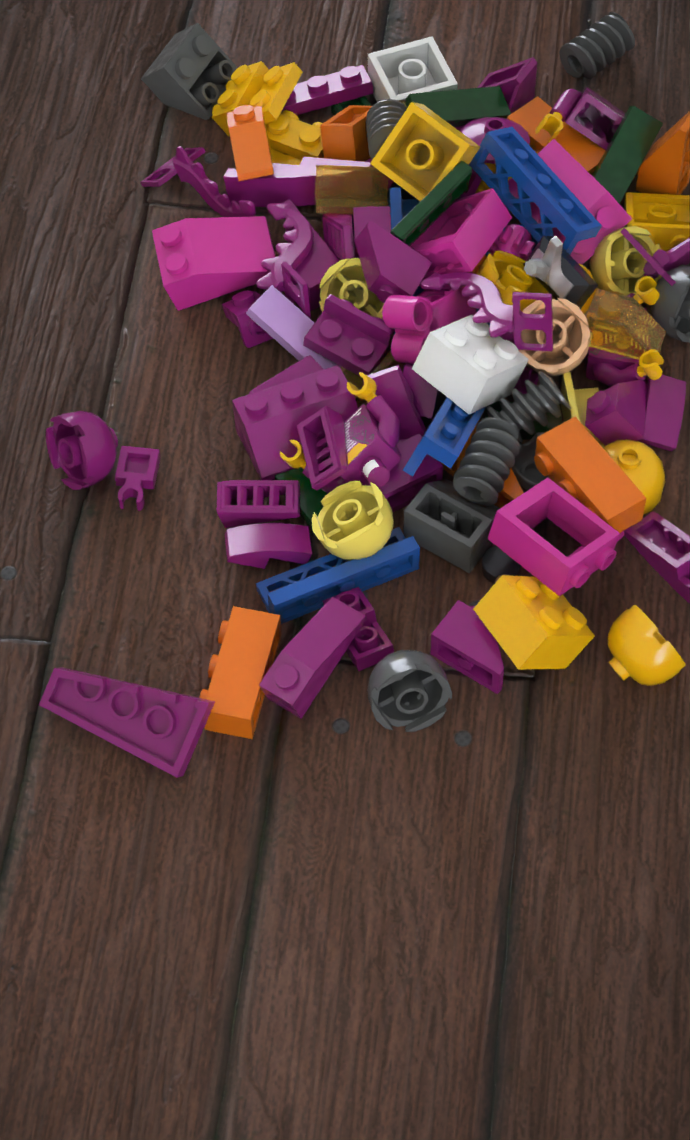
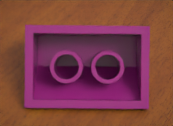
M339 365L232 400L236 431L261 480H273L275 475L295 469L290 467L281 458L280 451L288 458L296 455L298 449L289 440H296L301 444L297 429L299 423L325 406L340 413L344 422L358 409L355 396L348 391V381Z

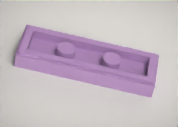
M273 285L246 312L254 322L298 361L311 355L323 369L338 365L303 346L304 337L314 325V322ZM339 365V367L341 368L342 372L344 373L347 369H345V368H343V367H341V366Z

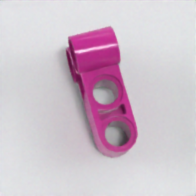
M446 284L441 290L426 289L417 296L393 294L386 299L382 315L385 325L388 328L395 329L396 332L391 343V353L394 360L399 363L414 364L430 332L476 313V308L468 306V300L473 296L464 297L462 295L464 286L458 290H452L450 285Z

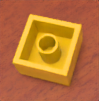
M411 102L370 164L421 201L461 161L469 165L480 149V146L424 104Z
M502 575L473 608L518 670L566 669L595 637L586 625L587 620L578 609L572 607L563 594L558 596L534 576Z

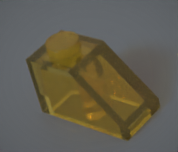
M596 289L586 315L591 334L589 347L637 360L640 359L644 352L650 349H655L660 353L666 336V331L634 298Z

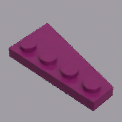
M59 667L53 669L39 705L178 778L184 776L215 701Z

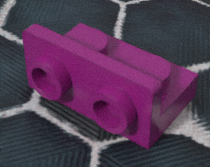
M329 294L325 300L324 311L305 335L303 346L360 376L359 372L370 375L373 374L390 350L394 329L388 328L384 320L372 317L357 309L351 302Z

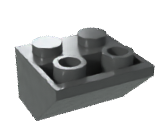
M196 23L174 34L142 76L141 80L163 104L207 120L213 115L212 109L214 105L218 104V98L226 91V84L232 80L231 75L238 67L199 23Z
M448 479L426 483L404 510L405 538L413 536L419 546L470 574L486 550L493 544L488 540V536L496 511L500 508L495 505H479L466 499L455 491L453 482Z

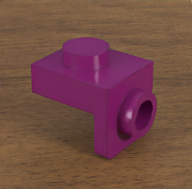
M256 291L239 292L232 297V300L222 304L226 318L239 328L243 344L247 348L273 339L246 314L248 309L261 296Z

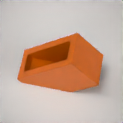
M243 105L235 108L232 112H228V129L238 180L244 181L273 175L270 144L262 107Z
M349 105L320 125L324 158L365 162L370 158L366 117L367 112L372 106Z

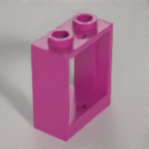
M494 188L457 199L410 246L433 262L423 279L435 272L446 274L473 271L512 219L511 214Z
M546 478L496 511L488 540L558 596H561L572 587H581L593 572L598 569L603 571L613 562L617 554L614 548L620 533L551 479ZM547 517L583 545L584 548L568 558L530 527Z

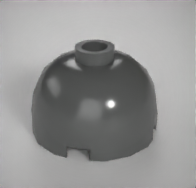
M680 266L667 271L676 282L674 285L671 286L663 277L656 282L657 286L655 288L660 293V296L655 305H650L652 320L663 333L682 342L690 343V266Z
M400 650L388 654L377 663L369 677L367 691L372 712L376 721L389 730H393L392 726H406V732H415L431 726L443 717L447 711L445 704L449 698H452V691L442 666L430 655L417 650Z

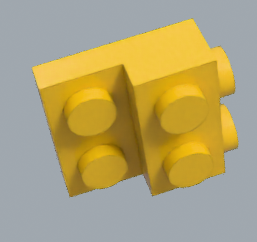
M262 61L249 66H240L231 75L232 80L227 82L226 91L218 98V104L214 105L212 119L228 136L230 134L227 113L232 112L239 106H261L265 124L276 121L303 71L295 62L282 67L274 66L270 70Z
M285 110L280 113L276 121L265 124L272 163L300 165L303 157L324 158L320 125L323 123L314 122L312 125L300 121L295 113Z
M625 193L624 210L631 216L632 220L624 227L637 226L648 230L652 234L649 237L654 245L659 244L664 251H668L687 238H690V195Z

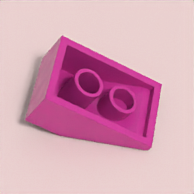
M553 139L537 154L602 225L596 237L578 241L570 254L577 263L583 265L594 255L595 249L605 236L617 229L623 228L632 218L614 197ZM510 178L508 180L510 192L515 198H519L517 183L513 178ZM530 202L532 217L537 223H541L539 207L534 202ZM553 228L554 237L557 236L564 243L566 239L557 228Z
M265 216L185 218L152 230L163 286L178 311L256 284L260 278L270 273L262 267V261L267 258L276 257Z

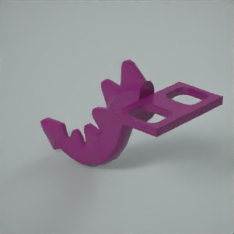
M178 146L176 148V155L140 182L143 187H160L178 174L181 182L191 184L205 202L221 216H255V205L252 201L240 200L239 204L236 201L230 203L226 194L221 195L219 193L218 184L207 177L202 164L193 162L206 152L203 147L183 149L181 146ZM166 173V174L163 175L161 178L155 180V179L158 178L160 175Z
M290 203L267 204V210L274 219L286 218L283 227L285 229H294L285 232L283 235L284 239L290 243H278L276 245V251L279 256L262 261V267L270 273L260 278L256 285L258 288L266 290L273 285L278 291H285V297L293 304L295 301L300 306L302 312L311 319L307 282L296 272L298 266L308 256L313 247L314 234L311 224L306 217L291 209Z
M625 228L620 231L647 260L643 269L644 276H651L655 280L661 275L672 286L676 282L667 271L690 263V238H687L668 251L658 249L651 256Z
M435 272L420 282L421 288L441 290L446 284H449L452 290H458L464 286L462 295L464 297L473 296L468 300V306L479 309L472 317L473 322L490 323L489 335L495 338L514 330V344L518 350L553 352L552 294L513 292V305H507L503 303L499 289L492 281L474 273L453 272L439 274ZM532 299L543 301L545 313H523L520 310V300ZM524 329L542 330L546 334V343H524L521 331Z

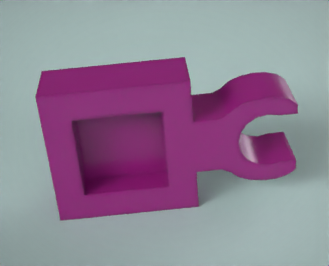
M121 446L115 474L116 486H122L118 492L120 509H124V502L130 497L137 498L138 511L143 509L145 504L143 488H155L161 459L159 449Z

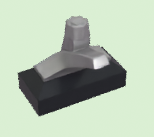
M543 236L523 264L526 274L535 277L556 300H558L557 298L567 299L577 305L580 310L598 286L563 248V243L557 236Z

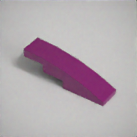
M303 157L300 165L272 163L273 175L239 181L236 169L228 168L223 176L230 203L236 201L239 204L240 200L252 201L256 207H267L269 203H283L289 199L295 206L335 203L374 196L376 192L371 162Z
M653 511L645 516L642 521L624 531L625 537L655 571L690 604V536Z

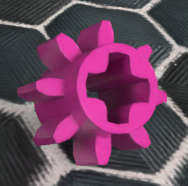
M511 224L507 225L505 230L501 232L488 252L492 253L491 255L493 256L495 251H504L526 261L532 253L535 242L531 241V234L524 227Z

